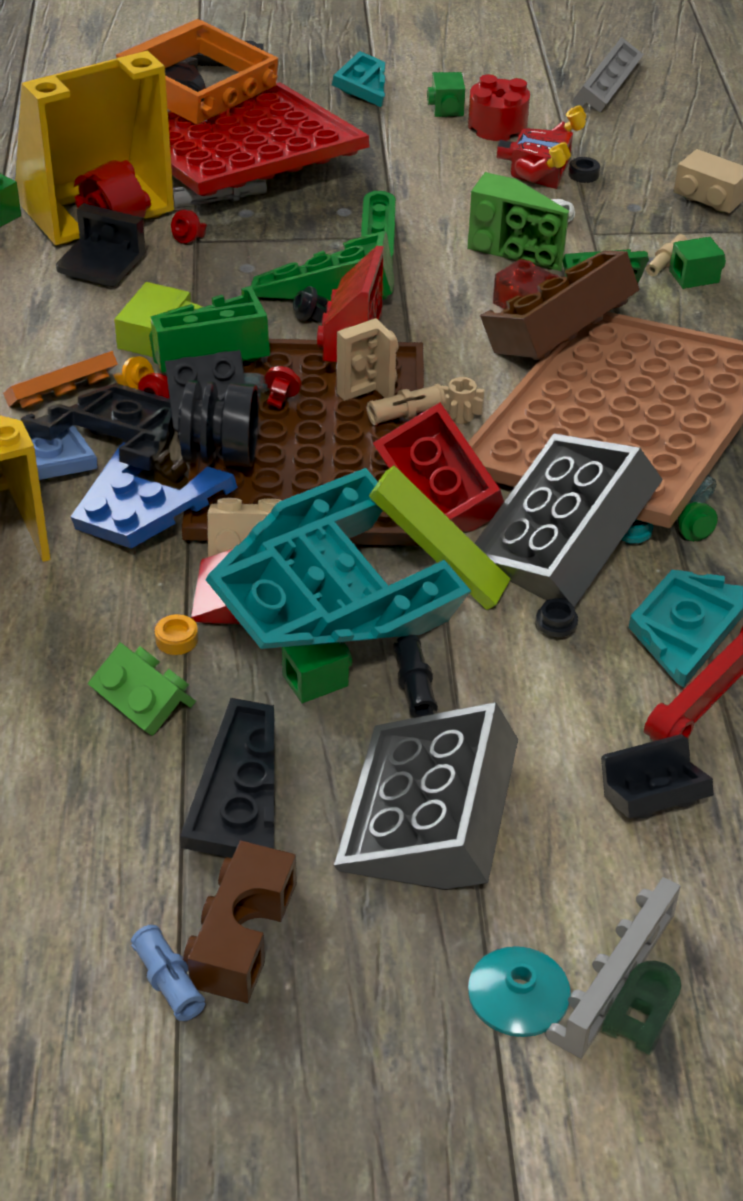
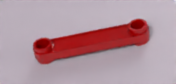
M743 626L740 634L669 705L660 703L652 710L644 726V733L650 736L652 741L683 734L689 739L694 724L743 675Z

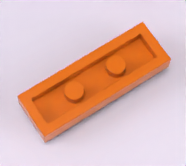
M113 351L12 385L3 394L9 407L20 403L22 409L42 402L41 395L54 391L56 397L76 390L75 383L88 380L89 385L101 382L110 377L108 372L117 366L118 363Z

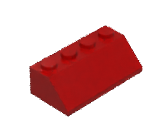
M376 246L341 278L338 289L332 290L331 301L327 303V313H323L322 326H318L317 347L323 348V361L337 362V331L375 318L380 321L383 307L384 246Z

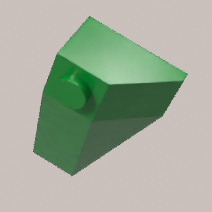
M382 231L349 240L343 243L344 250L331 255L326 254L324 250L313 254L314 257L307 260L302 266L292 262L253 277L251 287L257 297L295 299L299 291H303L307 286L316 288L317 295L323 296L327 301H331L332 290L338 289L341 278L376 246H384V300L392 294L395 282L387 233Z

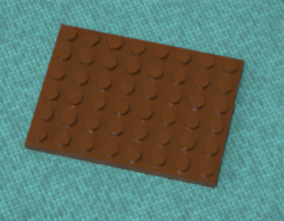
M269 339L270 356L259 357L258 360L253 362H243L246 374L245 384H255L258 388L259 397L258 436L254 463L252 467L224 465L221 447H216L212 463L204 464L202 463L201 450H199L196 463L190 464L188 483L206 467H211L234 474L238 487L227 495L221 490L208 497L209 505L197 512L190 509L185 510L182 521V540L208 541V510L211 504H217L218 499L237 498L242 500V504H258V501L261 499L285 500L364 468H367L379 482L385 471L389 468L374 447L373 442L411 419L405 420L401 417L373 425L367 413V403L372 400L383 399L384 397L377 390H373L344 401L337 394V362L323 361V348L317 347V340ZM398 342L395 368L397 372L395 395H397L399 390L403 389L414 391L424 388L423 342ZM276 366L292 369L302 382L299 393L293 397H285L281 409L267 404L271 392L264 380L267 371ZM384 511L370 530L349 538L353 544L420 546Z

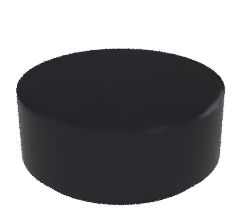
M577 157L570 161L568 175L572 180L580 183H591L599 178L600 164L595 159Z

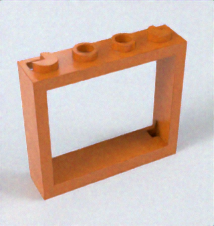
M195 19L116 54V58L148 50L167 68L195 54L201 53L239 72L199 92L165 76L167 109L195 124H199L276 86L278 78V57L200 19Z

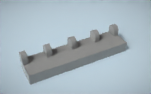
M621 37L573 99V104L575 106H583L587 102L601 112L644 54Z
M662 877L654 891L648 889L640 891L636 897V902L642 909L633 922L627 919H622L615 930L622 939L610 957L605 954L597 955L592 966L598 972V975L586 993L581 990H574L568 1002L575 1010L567 1021V1027L558 1023L550 1025L546 1031V1037L550 1042L580 1059L583 1058L674 917L681 885Z

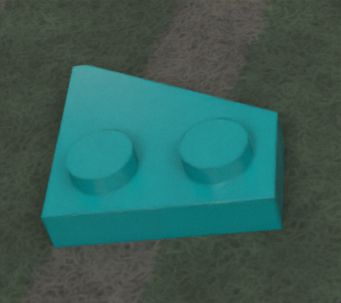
M359 51L333 75L332 86L341 89L346 94L357 96L382 107L385 98V62Z

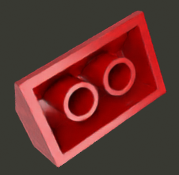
M441 402L373 442L374 447L387 467L391 468L394 465L462 532L474 531L492 520L504 503L500 488Z

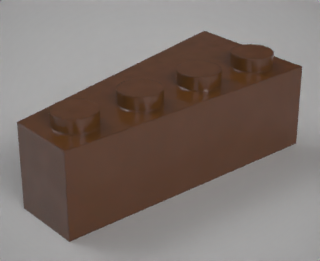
M602 251L565 270L567 277H557L537 285L538 293L522 298L517 295L506 301L508 308L500 313H494L493 310H489L481 314L480 317L493 352L532 357L533 360L545 358L552 353V349L558 344L576 338L578 331L585 326L601 321L603 314L609 310L625 305L628 302V298L640 290L627 251Z

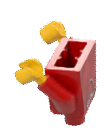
M581 105L571 108L566 113L569 122L562 121L552 130L525 128L522 129L516 142L500 140L497 147V158L512 161L511 175L514 178L557 189L570 162L573 132L571 130H581L586 123V114Z

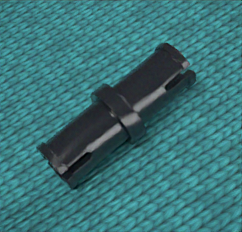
M415 635L401 636L397 639L398 643L394 642L393 648L400 668L397 674L398 682L406 692L410 715L413 718L434 714L433 711L437 712L438 710L431 686L433 680L432 669L425 663L419 637Z

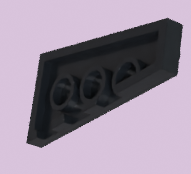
M230 698L180 834V846L183 849L232 858L240 840L274 849V705Z

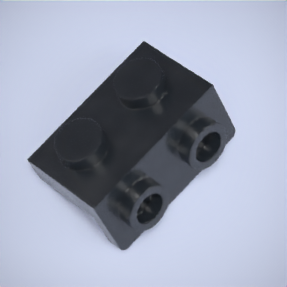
M683 734L607 753L601 757L604 797L629 819L647 818L659 810L674 806H691L699 799L714 796L713 778L690 762L689 739Z

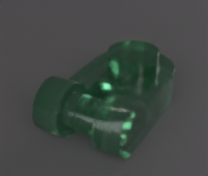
M645 961L638 964L630 973L603 1023L602 1032L616 1039L619 1035H622L636 1042V1049L651 1055L678 1002L682 985L680 976L675 969L660 961ZM633 1008L649 1016L645 1023L629 1016Z

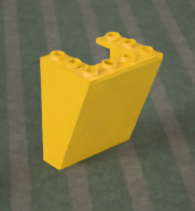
M148 50L21 83L15 177L20 206L54 245L68 244L80 238L78 222L62 206L75 203L74 197L79 195L78 186L74 187L75 179L110 160L120 162L128 160L133 165L135 176L142 190L146 191L151 199V207L146 210L145 219L159 217L163 213L174 210L165 66Z

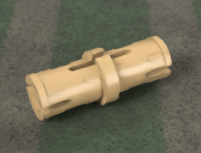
M434 384V386L414 391L409 389L399 390L395 396L369 401L367 403V413L373 425L401 417L405 420L412 419L416 416V413L424 412L439 402L444 407L446 404L445 393L440 384Z

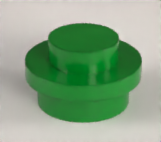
M690 503L685 506L678 516L679 530L690 541H699L710 536L718 522L716 511L706 503Z

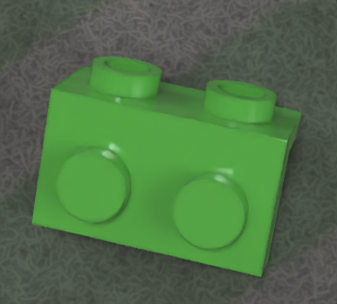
M121 642L87 683L152 736L180 701L190 708L196 702V700L184 692L189 686L186 681L169 668L164 675L155 668L160 661L141 646L133 652Z

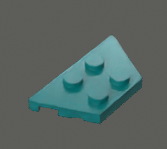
M672 569L630 615L628 628L675 682L682 687L686 686L743 617V586L724 584L725 576L713 574L697 575L689 571Z

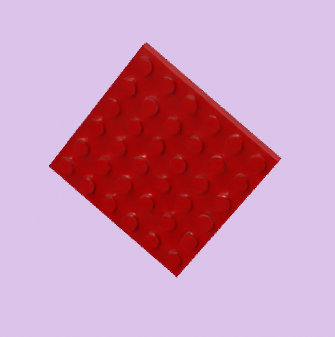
M281 82L199 124H195L172 111H168L172 175L201 196L214 195L217 193V190L227 187H243L246 185V182L256 179H271L280 172L299 171L303 166L312 163L324 164L337 156H352L357 154L358 150L370 147L368 134Z

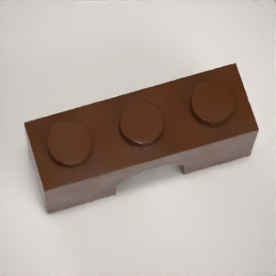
M240 840L233 857H226L223 861L218 879L220 887L215 897L208 896L201 915L202 927L198 936L191 935L188 939L183 960L187 963L189 977L197 990L248 1004L265 963L264 933L245 928L241 924L254 918H265L282 922L297 885L296 854Z

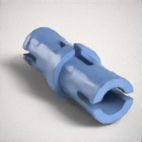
M144 926L131 938V946L148 970L147 979L153 989L162 992L177 1020L187 1021L196 1017L205 1007V999L188 976L187 963L181 955L175 954L158 926Z

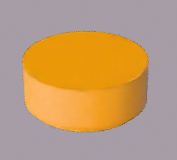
M180 614L162 618L155 626V641L158 649L169 655H182L193 650L198 643L196 622L192 618Z

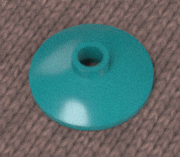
M512 946L490 952L475 965L468 984L470 1004L476 1015L490 1028L510 1036L530 1037L545 1033L552 1023H559L563 1019L569 1007L568 998L571 995V990L565 972L551 957L532 948ZM514 980H524L528 983L519 984Z

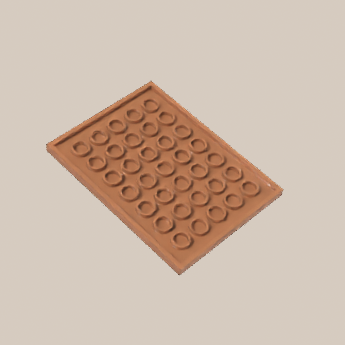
M606 312L603 314L601 321L585 326L578 331L576 338L558 344L552 349V353L549 356L540 359L468 443L493 480L510 487H515L553 434L640 447L663 480L636 519L652 525L671 528L743 425V341Z

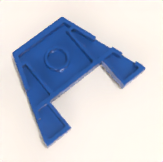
M123 442L70 517L76 530L128 548H133L176 524L174 516L187 509L197 512L209 505L208 497L221 490L227 495L238 486L234 474L211 467H206L181 490L135 477L143 469L119 462V448L126 443Z

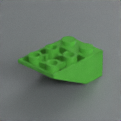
M484 172L471 191L467 249L562 271L569 210L517 179Z

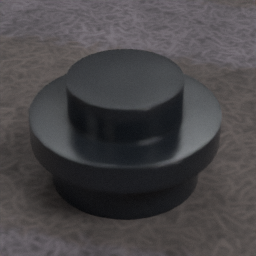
M559 598L549 599L537 611L536 625L546 635L565 637L577 629L578 615L575 612L574 606L567 600Z

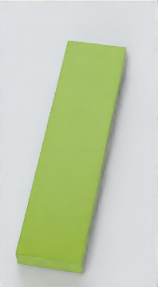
M393 465L385 471L369 497L437 563L445 560L471 590L470 595L486 610L495 606L511 578L398 468Z

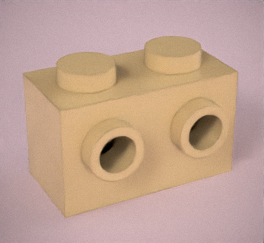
M696 149L678 164L674 193L685 196L690 201H698L712 206L717 211L730 213L743 202V165Z

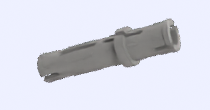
M256 179L246 182V185L243 187L220 189L211 196L198 195L187 186L173 188L174 209L230 199L234 202L239 201L240 197L265 194L267 191L266 180Z

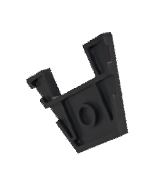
M117 383L78 396V404L72 406L56 404L48 407V415L35 419V415L31 413L21 418L28 434L49 441L72 425L87 428L95 435L107 434L120 438L122 442L126 443L119 448V462L147 471L153 469L155 460L159 457L173 428L169 398Z

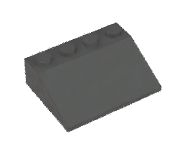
M553 434L475 544L511 578L510 582L545 600L554 598L564 599L575 607L663 479L640 447Z
M496 702L375 725L334 864L339 872L440 889L489 882L518 744L516 734Z

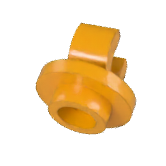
M135 356L129 358L124 363L122 373H116L113 376L117 384L138 389L140 379L148 373H154V370L146 358Z

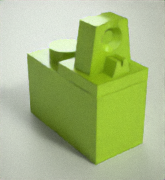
M145 282L114 319L117 349L153 357L149 334L152 330L150 316L189 304L194 305V309H199L203 306L191 302V292Z

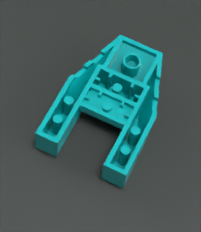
M367 468L278 502L271 512L254 526L249 535L239 545L237 544L205 579L260 649L422 635L448 622L470 594L471 590L445 560L389 586L349 539L370 530L383 512L369 497L378 481Z

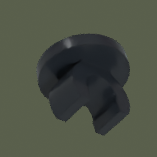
M307 286L303 291H299L293 302V309L296 311L297 319L306 321L311 317L316 321L322 322L323 313H327V308L324 307L327 299L317 295L316 288Z

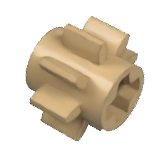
M457 377L449 382V387L442 385L446 398L444 408L454 423H468L474 419L475 414L482 415L484 389H477L474 380L467 377Z

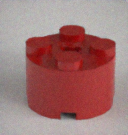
M491 74L482 75L479 82L470 89L468 128L470 131L473 127L477 130L476 135L478 137L491 141L510 140V135L518 133L519 137L522 129L528 127L530 91L527 88V82L520 78L508 80L498 79Z
M110 160L78 176L74 181V187L78 186L79 195L74 197L77 208L85 203L144 218L146 210L151 207V199L147 192L142 190L135 176L134 167L128 160L121 162Z

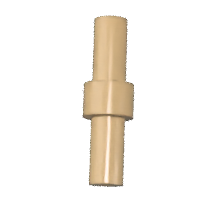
M678 234L670 243L663 244L657 250L655 258L646 267V271L650 276H656L664 267L670 266L673 243L687 240L686 236Z

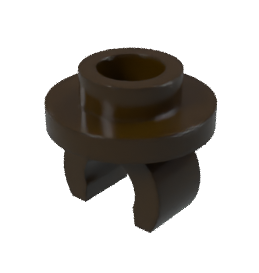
M166 450L155 460L157 469L154 472V482L181 490L188 484L190 466L183 462L182 459L180 461L171 460L170 452Z

